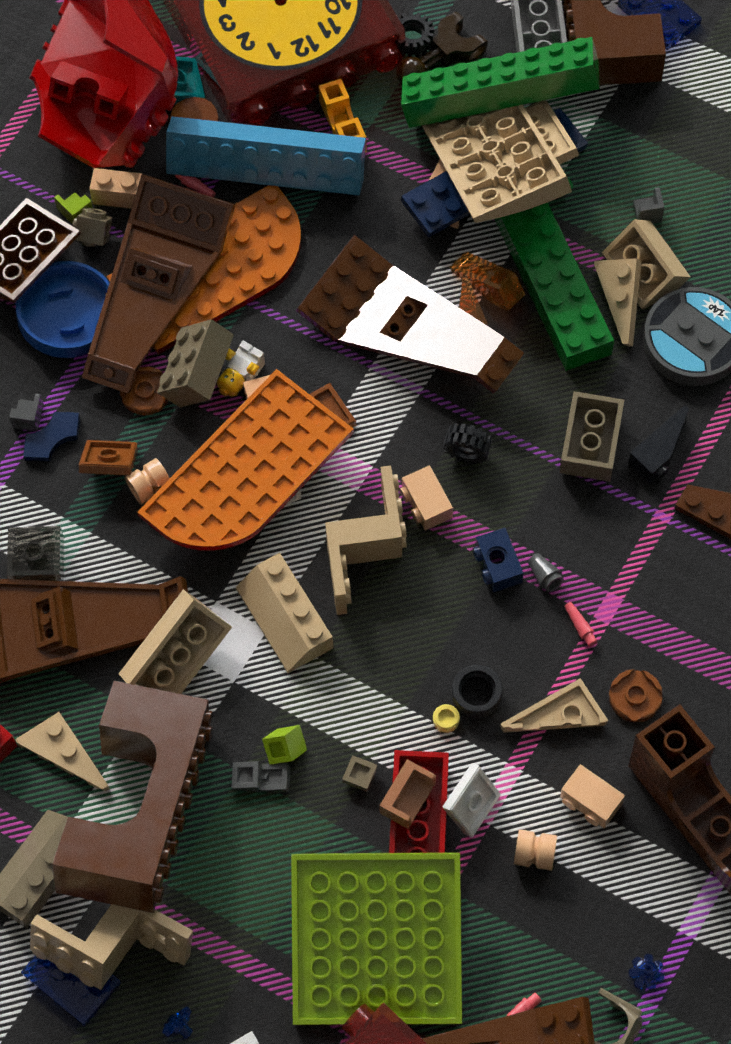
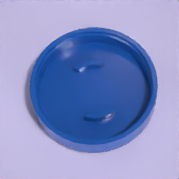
M73 261L53 262L16 301L17 323L21 334L35 349L53 357L74 358L88 354L110 282L102 273L86 264Z

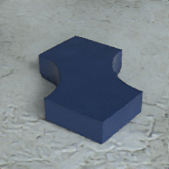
M54 412L51 421L45 428L35 433L26 434L23 454L24 461L50 462L56 448L65 442L77 440L80 422L79 413Z

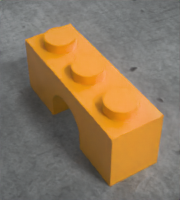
M342 79L319 85V102L332 133L366 138L358 117H353L350 98ZM365 142V153H366V152H367V146H366V142Z

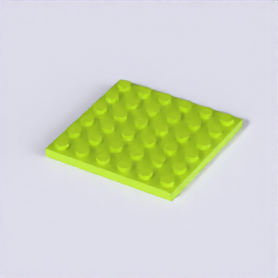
M460 853L291 854L293 1025L462 1024Z

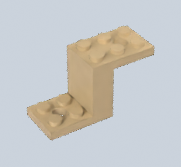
M391 466L381 467V489L385 515L325 523L337 615L347 614V604H352L347 574L348 564L402 557V548L407 547L406 527L402 518V501L399 498L398 476L397 474L392 475Z
M111 904L86 941L36 915L31 922L30 950L38 958L47 959L56 964L61 971L72 973L79 977L85 985L95 986L101 990L136 939L146 948H154L163 953L169 961L185 965L190 958L193 930L157 910H154V913Z

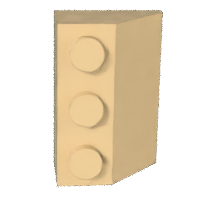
M634 219L602 252L607 260L638 259L641 261L637 301L641 309L655 304L664 295L679 289L690 278L688 272L649 220Z

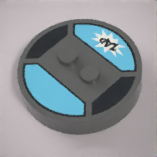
M700 287L677 289L660 298L648 313L643 335L644 350L652 366L667 379L689 386L712 384L731 373V301L716 291Z

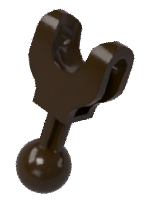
M453 12L439 22L438 34L432 40L431 51L420 58L406 57L400 61L396 69L397 78L402 84L403 76H408L411 73L427 72L428 69L438 62H441L445 67L451 64L474 62L486 52L488 41L480 34L470 38L459 36L458 33L462 31L464 18L458 12Z

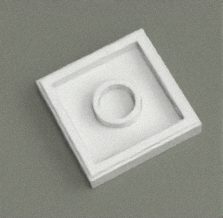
M472 763L443 805V809L463 834L472 838L501 794L481 767Z

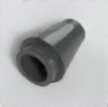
M540 553L530 557L528 564L541 589L552 592L561 586L564 578L558 568Z

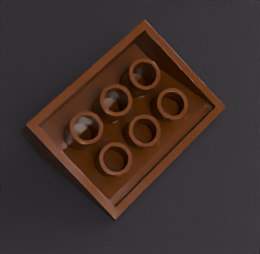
M26 198L0 225V299L15 303L73 243L81 232Z

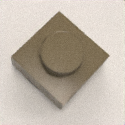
M352 755L342 783L368 792L378 765Z

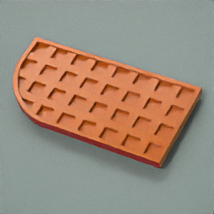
M268 185L235 204L222 253L153 347L158 355L175 346L177 333L182 327L210 319L217 322L273 290L290 274L300 252V222L294 207L278 186ZM141 266L139 269L142 275L146 273L144 266ZM165 273L162 279L166 283L169 281V276ZM112 274L107 276V280L109 282L111 280Z
M276 369L137 512L138 516L167 540L182 547L195 550H220L244 543L256 536L354 434V428Z

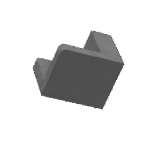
M660 187L654 188L653 197L633 200V208L637 220H649L653 224L662 223L664 203Z
M35 394L34 401L20 399L18 400L17 408H11L9 418L13 428L38 432L44 407L41 394Z

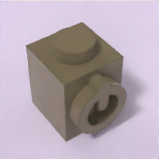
M83 208L82 213L77 218L75 217L72 226L81 232L75 240L82 241L81 244L88 247L103 246L110 239L112 217L106 216V212L103 210Z

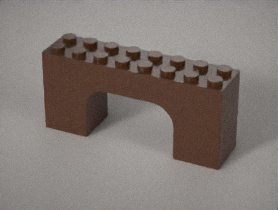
M564 0L563 15L567 20L565 30L569 41H574L577 38L593 37L599 60V85L662 81L666 50L660 13L621 16L608 11L603 6L601 0Z
M118 681L113 682L99 724L102 755L146 764L152 769V774L141 808L137 815L128 822L118 825H107L68 817L52 864L56 893L154 913L156 903L161 904L164 896L163 880H168L171 873L172 863H169L171 855L175 856L179 844V840L176 839L177 834L184 830L186 816H183L185 809H190L193 793H190L192 786L196 787L198 783L199 770L197 768L205 760L206 748H204L206 741L210 742L213 726H210L213 712L209 711L208 699Z
M679 704L635 736L628 767L731 895V796L722 786L712 769L710 760L715 748L714 745Z

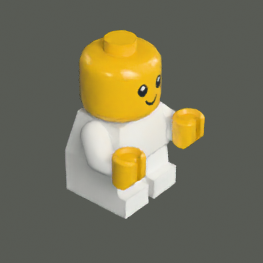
M244 340L236 352L229 348L225 358L228 369H225L217 379L219 392L224 396H237L244 387L243 382L253 380L265 365L264 352L255 347L253 348L252 345Z

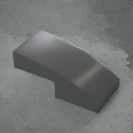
M233 762L231 789L265 793L289 792L291 766L288 763Z

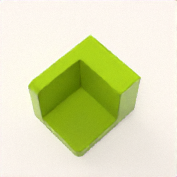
M73 193L66 200H63L59 195L54 197L57 210L72 225L75 217L77 218L82 213L83 208H93L92 201L86 195L80 198L76 193Z
M300 725L278 728L262 739L269 764L293 761L307 751Z

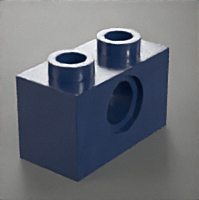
M506 528L477 536L475 547L472 548L476 562L482 563L484 568L481 571L483 580L486 585L490 584L493 593L523 583L524 573ZM493 558H500L503 560V562L500 564H494L490 560Z

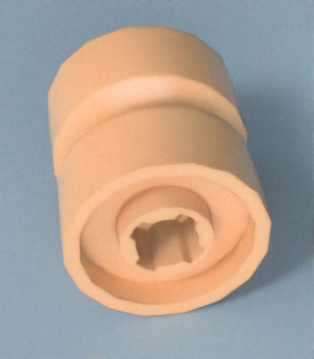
M157 458L143 465L142 471L136 469L131 472V475L125 476L129 489L141 505L146 503L170 479Z
M519 829L514 865L529 867L533 863L537 869L552 871L557 835L542 833L538 837L533 831Z

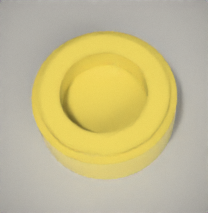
M444 704L436 708L433 713V724L437 730L449 733L458 727L460 715L454 706Z

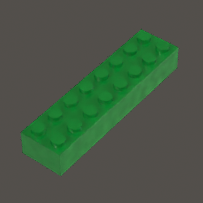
M593 37L577 38L574 41L565 43H554L546 47L530 48L522 52L506 53L498 57L482 58L474 62L458 63L455 66L435 68L431 71L411 73L408 76H403L401 106L408 127L412 128L600 89L599 60Z
M548 202L525 211L494 219L565 371L612 355L614 339Z

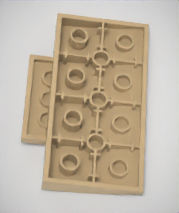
M547 100L539 101L525 108L523 105L422 125L475 223L525 211L572 192L568 178L559 164L579 156Z

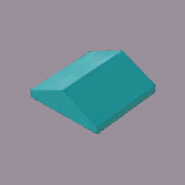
M176 56L178 81L174 97L177 98L175 105L185 98L199 97L205 99L196 58Z

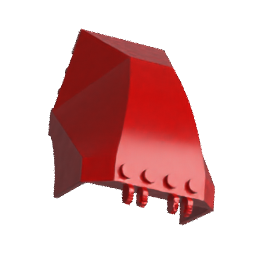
M64 0L58 12L61 19L57 26L53 24L50 29L54 33L50 43L45 42L42 47L46 50L42 61L36 60L29 77L35 84L41 106V127L38 137L92 168L120 165L130 168L134 167L137 159L142 156L145 150L142 142L147 143L151 136H156L159 133V130L165 125L169 117L166 110L170 111L177 100L174 94L177 88L178 66L170 38L149 0ZM61 61L129 85L126 104L116 120L94 113L95 101L89 97H76L69 104L48 96L51 76Z

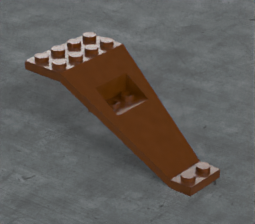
M141 175L82 378L125 393H131L138 368L222 253L235 204L147 175ZM141 266H144L146 268V273L144 275H142L139 271ZM165 273L169 276V281L167 283L164 282L162 279L163 274Z

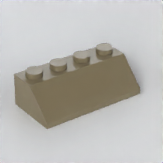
M51 810L46 811L0 873V911L26 929L55 891L52 864L68 817Z

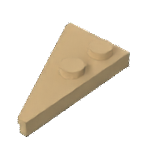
M638 259L594 261L595 269L622 344L633 346L641 261Z
M580 678L504 721L500 727L504 733L604 726L608 723V719Z
M60 712L15 739L19 747L32 751L41 759L50 761L65 772L87 781L89 785L104 791L110 789Z

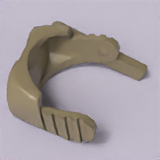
M600 988L598 995L610 1001L611 1006L625 1012L628 1016V1028L625 1035L612 1044H633L642 1027V1010Z

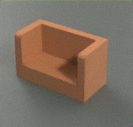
M406 760L380 804V814L409 829L435 786L436 775Z

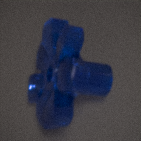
M646 954L644 960L640 957L633 959L632 965L636 968L629 969V977L637 978L634 982L635 987L641 989L646 984L648 990H653L656 988V982H663L664 974L659 972L663 969V963L660 960L653 962V955Z
M186 1006L179 1010L176 1016L174 1014L170 1015L162 1033L166 1037H169L172 1033H180L184 1038L190 1036L193 1030L186 1023L190 1020L189 1014L192 1010Z

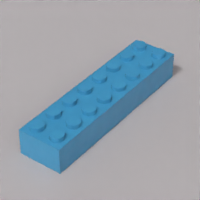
M172 116L166 131V174L360 195L364 180L366 138Z

